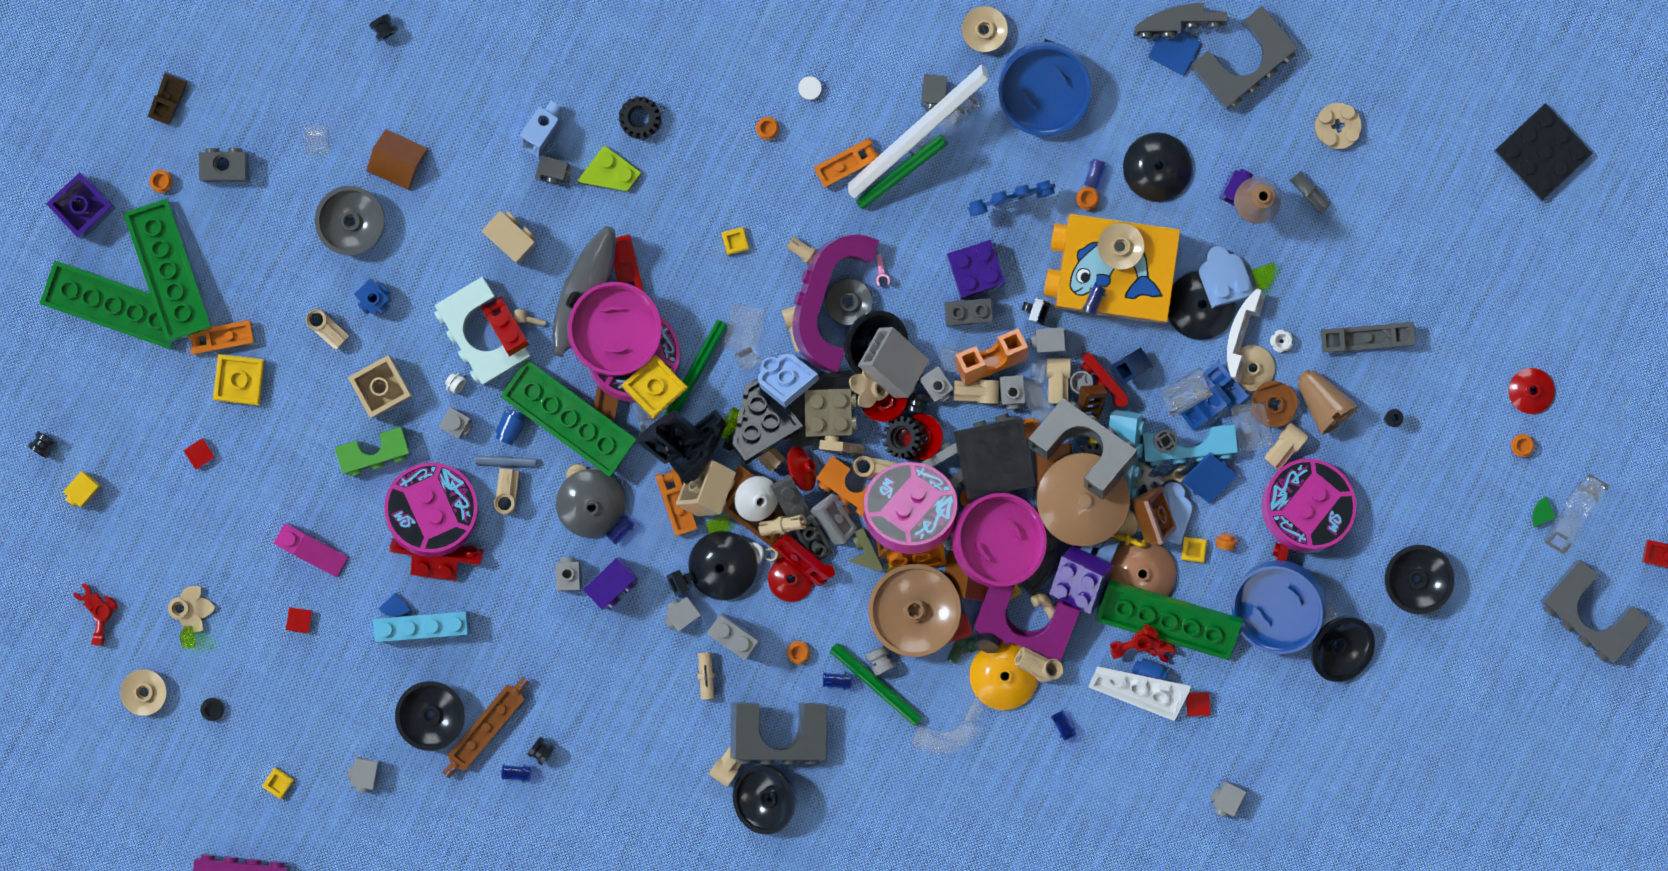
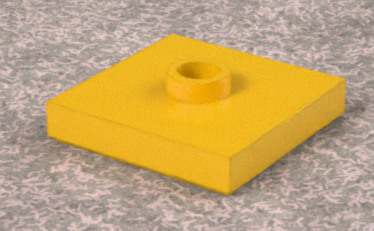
M218 354L213 400L260 406L265 360Z
M654 355L621 386L653 420L688 388L657 355Z

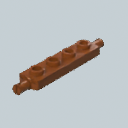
M522 676L515 686L507 684L447 755L451 763L442 772L444 775L448 773L446 777L450 779L458 768L465 771L525 700L521 692L530 683L528 680L525 681L526 678Z

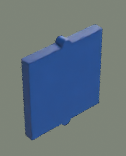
M1183 32L1177 34L1176 38L1165 39L1162 38V35H1159L1158 38L1154 39L1155 44L1148 58L1184 76L1189 64L1195 60L1194 55L1201 42Z
M1209 452L1182 479V482L1193 490L1194 495H1199L1210 504L1237 477V474L1226 466L1225 461H1220Z

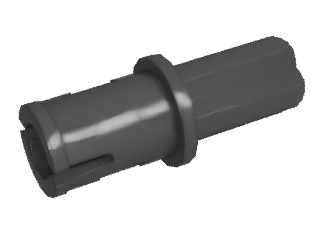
M1301 171L1290 180L1304 195L1302 198H1306L1319 213L1324 212L1329 207V202L1316 189L1317 186H1313Z

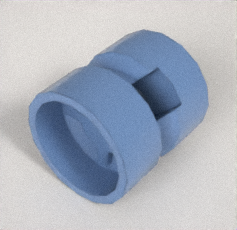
M1110 537L1099 544L1080 546L1079 549L1110 563L1119 540Z

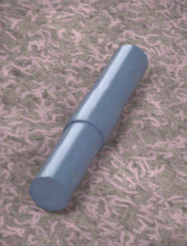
M476 455L475 463L476 465L536 467V458Z

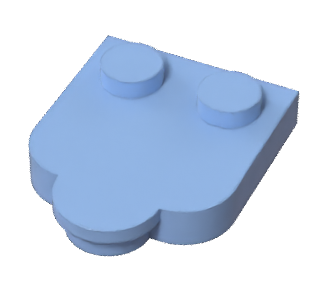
M1215 246L1208 251L1207 261L1201 265L1199 275L1211 307L1215 308L1248 298L1254 290L1242 259L1235 254H1229L1221 246Z
M792 354L764 359L760 366L761 373L758 376L761 389L785 408L819 380V376L815 371Z
M1170 482L1163 487L1177 529L1167 541L1181 545L1192 512V505L1184 497V488L1179 483Z

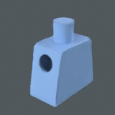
M550 101L545 110L539 107L520 134L519 146L539 158L558 127L559 119L557 116L562 108Z

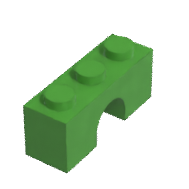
M398 427L379 433L381 448L374 455L364 453L360 442L357 440L334 447L342 474L349 473V477L362 474V469L370 466L372 470L385 466L384 462L393 460L394 463L407 460L406 455L411 454L404 428Z

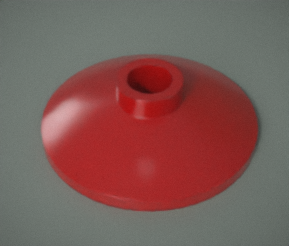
M1526 368L1513 376L1509 383L1508 394L1511 403L1516 409L1526 414H1536L1550 406L1554 399L1555 388L1552 379L1547 373L1537 368ZM1531 386H1534L1537 389V393L1535 395H1531L1529 393V388Z
M888 394L883 400L876 401L872 407H862V410L868 418L874 421L888 422L898 418L904 412L907 406V398H894Z
M928 414L913 415L912 418L921 422L920 425L926 428L923 430V433H927V444L922 445L924 448L923 452H918L919 456L913 458L926 460L935 456L940 450L943 443V430L940 423L933 416ZM907 429L901 430L900 434L903 447L909 445L911 441V433Z
M801 447L791 448L787 456L789 473L799 489L805 492L810 491L816 483L815 463Z
M784 557L778 559L769 570V587L772 593L783 601L795 602L801 600L809 594L813 587V582ZM789 574L795 576L794 583L787 582L786 577Z

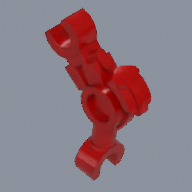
M83 583L81 586L85 588L86 594L80 596L74 592L73 595L77 600L85 601L83 605L92 613L94 621H96L91 645L104 646L105 622H108L112 617L113 610H117L118 605L109 596H104V599L108 602H103L97 593L92 594L89 585Z
M1144 625L1142 627L1143 630H1139L1132 636V640L1124 643L1121 641L1110 643V652L1113 659H1118L1126 651L1136 648L1137 651H1146L1154 657L1159 655L1160 660L1167 663L1169 661L1168 655L1164 653H1176L1174 645L1170 643L1164 644L1163 640L1157 638L1159 636L1157 629L1150 625Z

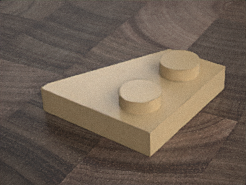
M825 436V440H820L819 450L864 454V445L839 442V437Z

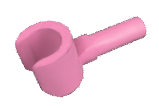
M877 254L878 275L876 283L880 287L879 278L885 276L889 285L890 279L885 273L882 255Z

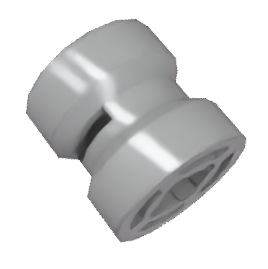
M1078 371L1069 379V388L1075 394L1080 393L1081 386L1093 385L1091 375L1085 371Z
M884 645L865 655L867 661L874 665L872 670L875 676L896 666L893 659H888V650Z

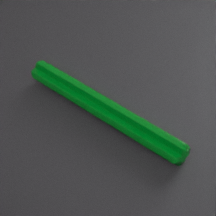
M943 135L936 137L856 200L861 209L868 207L947 146L948 142Z
M720 320L715 322L682 381L688 387L687 390L668 406L664 415L674 410L680 413L727 329L726 323Z
M836 643L830 649V653L913 726H916L921 721L922 716L839 643Z

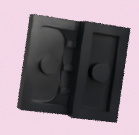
M674 410L650 425L637 438V442L662 463L667 464L684 456L683 448L701 441L702 432Z

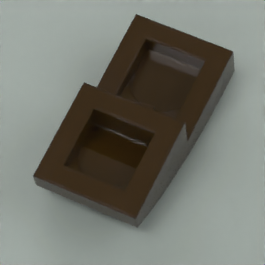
M165 72L158 93L154 96L148 117L170 125L188 80Z

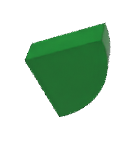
M1547 496L1540 499L1534 507L1532 513L1533 527L1556 518Z

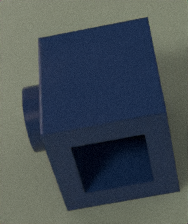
M1141 347L1111 365L1122 385L1153 367Z

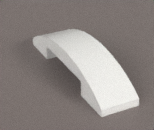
M1256 289L1245 300L1233 321L1227 345L1228 368L1230 376L1235 382L1239 383L1246 364V360L1239 353L1251 315L1260 317L1266 297L1260 289Z

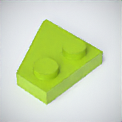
M604 145L577 181L582 184L628 192L641 175V172Z

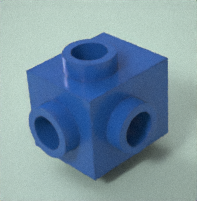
M369 279L354 293L360 301L358 306L366 315L369 313L374 316L377 313L382 315L390 308L388 303L392 300L388 295L391 292L382 283L378 286L373 279ZM376 295L377 300L372 303V297Z

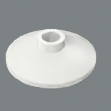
M754 476L746 479L738 487L734 503L737 512L744 519L760 521L767 518L775 510L778 500L770 488L774 484L770 479L763 476ZM762 498V501L757 504V500Z

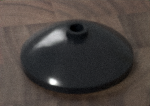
M1156 132L1141 136L1130 145L1123 160V174L1129 188L1137 196L1153 202L1167 201L1179 195L1187 186L1192 173V161L1187 148L1179 139L1166 133ZM1155 162H1161L1163 168L1157 170L1154 166Z
M1199 271L1183 275L1172 285L1168 319L1180 334L1194 340H1207L1218 336L1230 325L1235 313V302L1212 308ZM1200 300L1206 302V307L1204 309H1200L1198 307V302Z
M874 310L861 315L851 325L845 338L844 351L846 360L854 372L862 374V369L858 365L870 345H867L869 338L872 341L879 328L893 327L908 340L906 327L896 315L883 310Z
M716 531L702 537L693 547L688 562L689 572L692 571L695 578L692 582L697 589L704 595L717 600H730L745 593L753 584L758 567L756 554L749 542L742 536L729 531ZM717 564H722L724 571H718Z
M1412 545L1401 549L1391 558L1385 570L1384 583L1389 598L1398 608L1408 613L1427 614L1438 610L1448 601L1454 588V571L1449 560L1439 550L1427 545ZM1415 575L1421 577V582L1418 584L1413 581Z
M1354 616L1338 617L1325 624L1320 629L1311 646V663L1315 671L1324 679L1332 682L1347 681L1360 674L1367 667L1374 653L1375 638L1373 631L1367 623Z
M436 681L420 682L408 688L400 697L395 710V722L402 738L411 746L424 751L440 750L450 745L461 733L465 721L464 706L458 694L449 686ZM429 711L435 712V719L431 720L428 718L427 714Z
M756 765L746 769L737 778L733 788V806L738 818L748 829L758 834H773L785 828L792 819L795 810V795L789 780L781 771L768 765Z

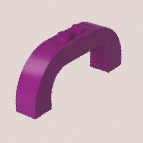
M847 235L835 238L825 243L815 253L808 269H805L801 278L803 285L794 300L796 307L792 321L793 336L802 355L811 364L825 371L838 372L844 354V349L827 343L821 337L817 328L818 314L832 270L843 258H852L863 263L873 262L879 240L866 235Z

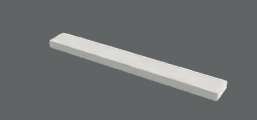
M981 64L848 183V193L853 198L860 195L988 81L987 69Z

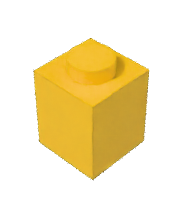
M80 471L63 493L67 495L66 501L75 508L77 506L85 507L103 486L86 471Z

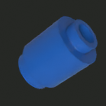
M510 410L509 413L504 412L495 431L497 433L495 438L513 445L514 440L517 441L525 423L521 419L523 415L513 410Z
M1142 658L1141 662L1137 660L1132 670L1133 674L1164 681L1168 670L1163 669L1162 665Z

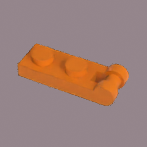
M871 138L813 167L824 188L866 167L879 156V153L875 152L872 146L874 143ZM861 150H864L867 155L864 159H861L858 154Z
M251 320L211 327L212 329L188 336L192 345L190 348L191 355L255 343ZM205 336L207 344L201 345L199 337Z
M671 469L669 473L663 475L662 473L656 474L655 478L675 536L698 528L693 514L675 505L683 484L676 471ZM674 481L676 487L667 490L665 483Z

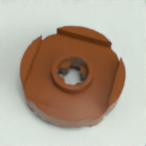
M1269 381L1260 385L1252 395V413L1265 426L1280 427L1289 423L1298 407L1297 396L1293 389L1279 381ZM1274 397L1275 401H1280L1281 405L1277 406L1278 410L1274 411L1273 408L1268 407V403L1271 402L1270 398Z

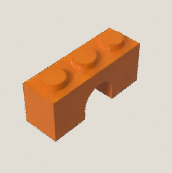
M1019 329L997 337L996 344L987 350L979 351L977 346L955 354V368L964 385H968L1028 360V346Z
M831 456L816 478L820 481L817 485L828 493L830 490H833L839 494L836 499L846 506L849 503L857 507L855 512L864 517V497L867 487L859 493L849 491L845 485V477L851 469Z

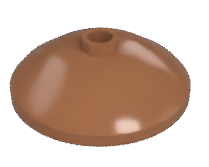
M1136 539V540H1137L1138 542H1142L1144 539ZM1124 543L1116 549L1110 564L1114 565L1110 580L1164 596H1168L1171 593L1176 580V568L1171 555L1163 546L1147 543L1145 547H1136L1129 543V546ZM1142 569L1147 572L1146 577L1143 579L1138 576V572Z

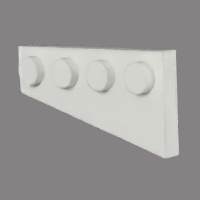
M1097 667L1088 687L1175 721L1189 694L1191 686Z

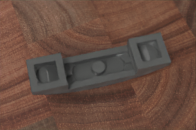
M1414 322L1321 329L1322 353L1416 345Z

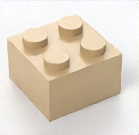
M499 211L484 227L482 232L513 261L520 265L537 247V244L534 242L536 237L526 227L521 230L517 226L519 221L508 211L505 214Z
M390 355L348 377L367 414L372 419L414 397Z
M709 461L705 470L700 473L696 480L690 481L687 485L683 483L675 505L696 516L720 515L725 509L727 495L734 485L736 472L716 461Z

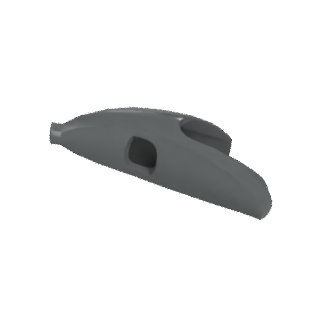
M605 226L590 240L565 280L553 321L552 337L554 349L552 354L563 358L564 353L571 348L568 341L567 325L569 315L575 303L592 287L608 283L610 280L616 256V232L612 227Z

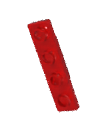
M393 537L389 547V552L412 555L410 575L456 581L459 562L480 565L484 555V549L474 546H461L457 550L443 556L425 557L407 551Z

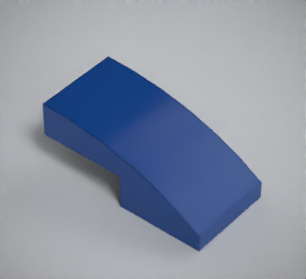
M1219 360L1201 375L1211 388L1217 383L1232 401L1227 405L1232 412L1250 398L1249 394L1238 382L1234 381L1230 376V372Z
M1217 383L1179 413L1192 430H1195L1232 401Z

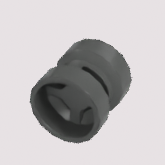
M1170 430L1159 431L1153 438L1154 448L1161 453L1173 451L1178 443L1176 434Z

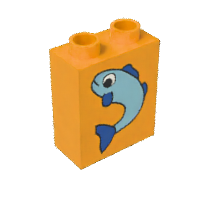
M1069 214L1066 224L1054 223L1050 250L1059 251L1062 254L1059 270L1047 269L1044 296L1055 298V309L1164 324L1168 319L1180 230ZM1116 223H1126L1134 226L1141 233L1144 240V253L1140 261L1133 267L1124 270L1109 267L1102 261L1098 253V240L1101 233L1107 227ZM1117 243L1116 249L1123 251L1125 246L1123 243Z

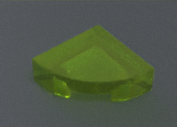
M1274 263L1251 270L1257 289L1264 290L1271 283L1275 272Z
M732 407L724 420L727 425L721 435L722 438L726 439L736 429L739 409Z
M728 516L705 522L708 533L727 531L729 526Z
M184 626L179 636L183 649H193L196 646L193 627Z

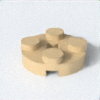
M1333 103L1327 105L1319 112L1314 123V131L1317 139L1325 146H1328V148L1335 150L1345 149L1358 139L1361 131V120L1352 106L1344 103ZM1335 120H1339L1340 123L1344 124L1340 133H1337V130L1331 127L1335 124Z

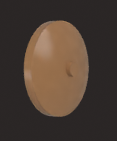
M1074 453L1062 457L1045 471L1039 482L1036 494L1038 514L1047 530L1067 544L1091 546L1104 542L1121 528L1127 517L1130 506V493L1124 476L1103 500L1084 487V477L1101 458L1099 455Z
M922 564L903 565L886 573L875 585L868 605L869 622L878 640L889 650L907 657L928 656L941 650L954 637L961 620V602L952 582L939 570Z

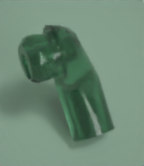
M970 637L955 641L946 660L957 664L961 654L977 651V641Z

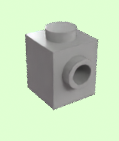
M1064 327L1036 329L1035 335H1031L1032 349H1036V354L1064 352Z
M939 366L919 379L933 402L939 400L942 403L952 396L950 392L954 388Z
M1023 375L999 377L1001 405H1006V409H1019L1020 404L1025 403Z
M450 407L439 428L461 439L462 436L466 437L473 426L470 424L472 419Z
M574 557L561 558V562L555 563L556 591L580 590V562H575Z
M687 596L680 602L678 599H675L666 606L668 611L665 613L667 618L664 621L672 631L676 628L679 632L698 618L701 613Z
M356 757L354 765L350 766L347 779L351 780L350 786H355V791L369 793V789H375L380 761Z
M1223 780L1220 788L1216 787L1210 797V800L1213 801L1211 805L1216 808L1214 812L1227 818L1228 814L1234 817L1246 791Z

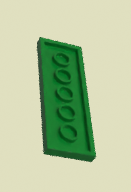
M168 199L124 212L123 215L166 342L170 343L212 329Z
M54 260L39 304L172 350L174 341L166 342L150 293Z
M529 359L524 361L500 396L609 477L614 475L637 442V438Z
M1110 579L1096 616V622L1134 633L1143 630L1142 627L1144 625H1150L1157 629L1159 634L1157 638L1164 642L1229 660L1243 618Z

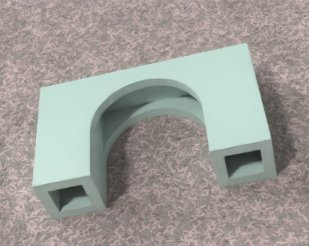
M483 277L435 305L437 311L434 313L441 324L445 322L449 330L446 334L453 344L457 342L461 350L458 351V354L463 362H469L473 370L470 371V374L475 382H481L482 385H486L526 359L531 358V355L527 348H524L509 357L503 345L492 351H480L475 349L467 340L465 325L468 317L476 309L496 298Z

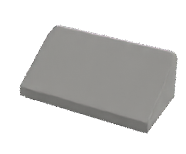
M830 494L810 510L833 544H845L857 529L834 494Z

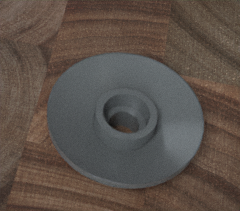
M844 279L835 283L830 288L826 298V307L830 316L835 321L843 325H852L861 315L871 311L872 296L869 289L862 282L854 279ZM851 298L854 301L853 306L847 307L845 300Z

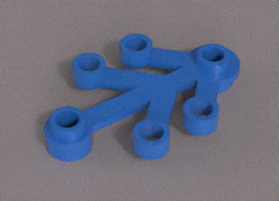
M1047 180L1037 183V188L1029 189L1028 185L1017 187L1011 195H1007L1006 191L992 194L993 197L990 198V202L983 203L982 199L969 202L970 207L968 210L970 217L987 213V206L1000 205L1033 194H1037V198L1052 195L1055 193L1054 188L1056 185L1055 183L1050 184V181Z

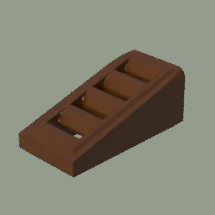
M1102 385L1081 386L1077 405L1082 412H1092L1091 415L1099 420L1108 392Z

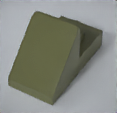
M861 528L855 531L856 537L853 540L858 551L863 549L865 553L848 561L876 571L883 570L864 529Z

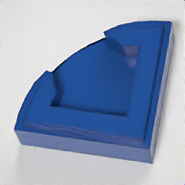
M396 593L378 608L382 613L390 616L404 615L411 610Z

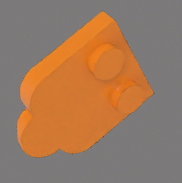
M943 542L939 546L922 553L906 554L891 550L886 555V559L892 567L908 564L937 567L947 564Z

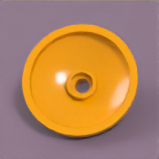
M1000 641V646L996 653H986L980 650L974 657L969 673L970 684L977 698L985 705L997 710H1011L1025 704L1034 694L1038 685L1036 677L1015 666L1014 659L1021 646L1014 643L1009 645ZM1002 672H1008L1009 678L1005 681L1000 678Z

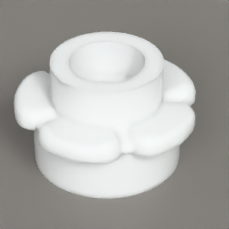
M1277 330L1271 336L1270 344L1277 352L1288 351L1292 347L1293 337L1289 332Z
M452 373L445 382L447 392L458 394L464 388L466 379L462 377L461 373L456 375Z

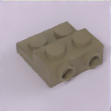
M851 389L806 390V437L852 436V431H857L856 417H852L851 408H856V394H851Z

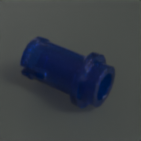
M1092 158V161L1088 163L1090 168L1084 183L1085 186L1098 189L1103 170H1106V167H1104L1106 162Z
M1094 284L1092 288H1089L1091 292L1082 309L1096 315L1103 296H1107L1105 294L1107 289Z
M627 515L623 518L620 517V522L606 534L616 545L630 530L633 531V527L636 525Z
M824 672L823 687L843 688V690L851 688L852 675L847 674V672L844 674Z
M1064 710L1051 716L1061 734L1060 738L1062 737L1065 741L1076 735L1074 731L1076 728L1072 727Z
M526 764L523 767L502 765L501 778L503 780H522V783L530 781L531 767H527Z

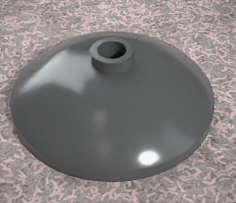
M342 186L336 188L323 197L316 209V232L323 244L338 254L358 255L368 251L378 242L384 229V212L379 201L369 191L360 187ZM354 218L356 220L355 225L349 226L348 219Z
M585 469L570 475L562 483L556 497V510L560 521L570 532L581 537H599L612 531L621 521L625 511V496L622 487L613 476L609 477L601 470ZM591 503L596 505L594 510H588L587 506Z

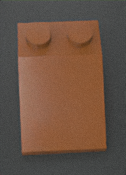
M739 465L735 471L734 485L727 495L726 506L723 511L768 545L772 546L780 533L761 536L759 523L775 520L780 516H785L786 518V515L779 503H777L771 515L760 521H749L739 515L734 503L735 493L746 479L754 477L752 473ZM762 498L757 500V504L762 501Z

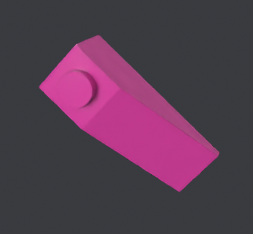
M284 523L273 543L335 577H338L348 559L346 555L289 523Z

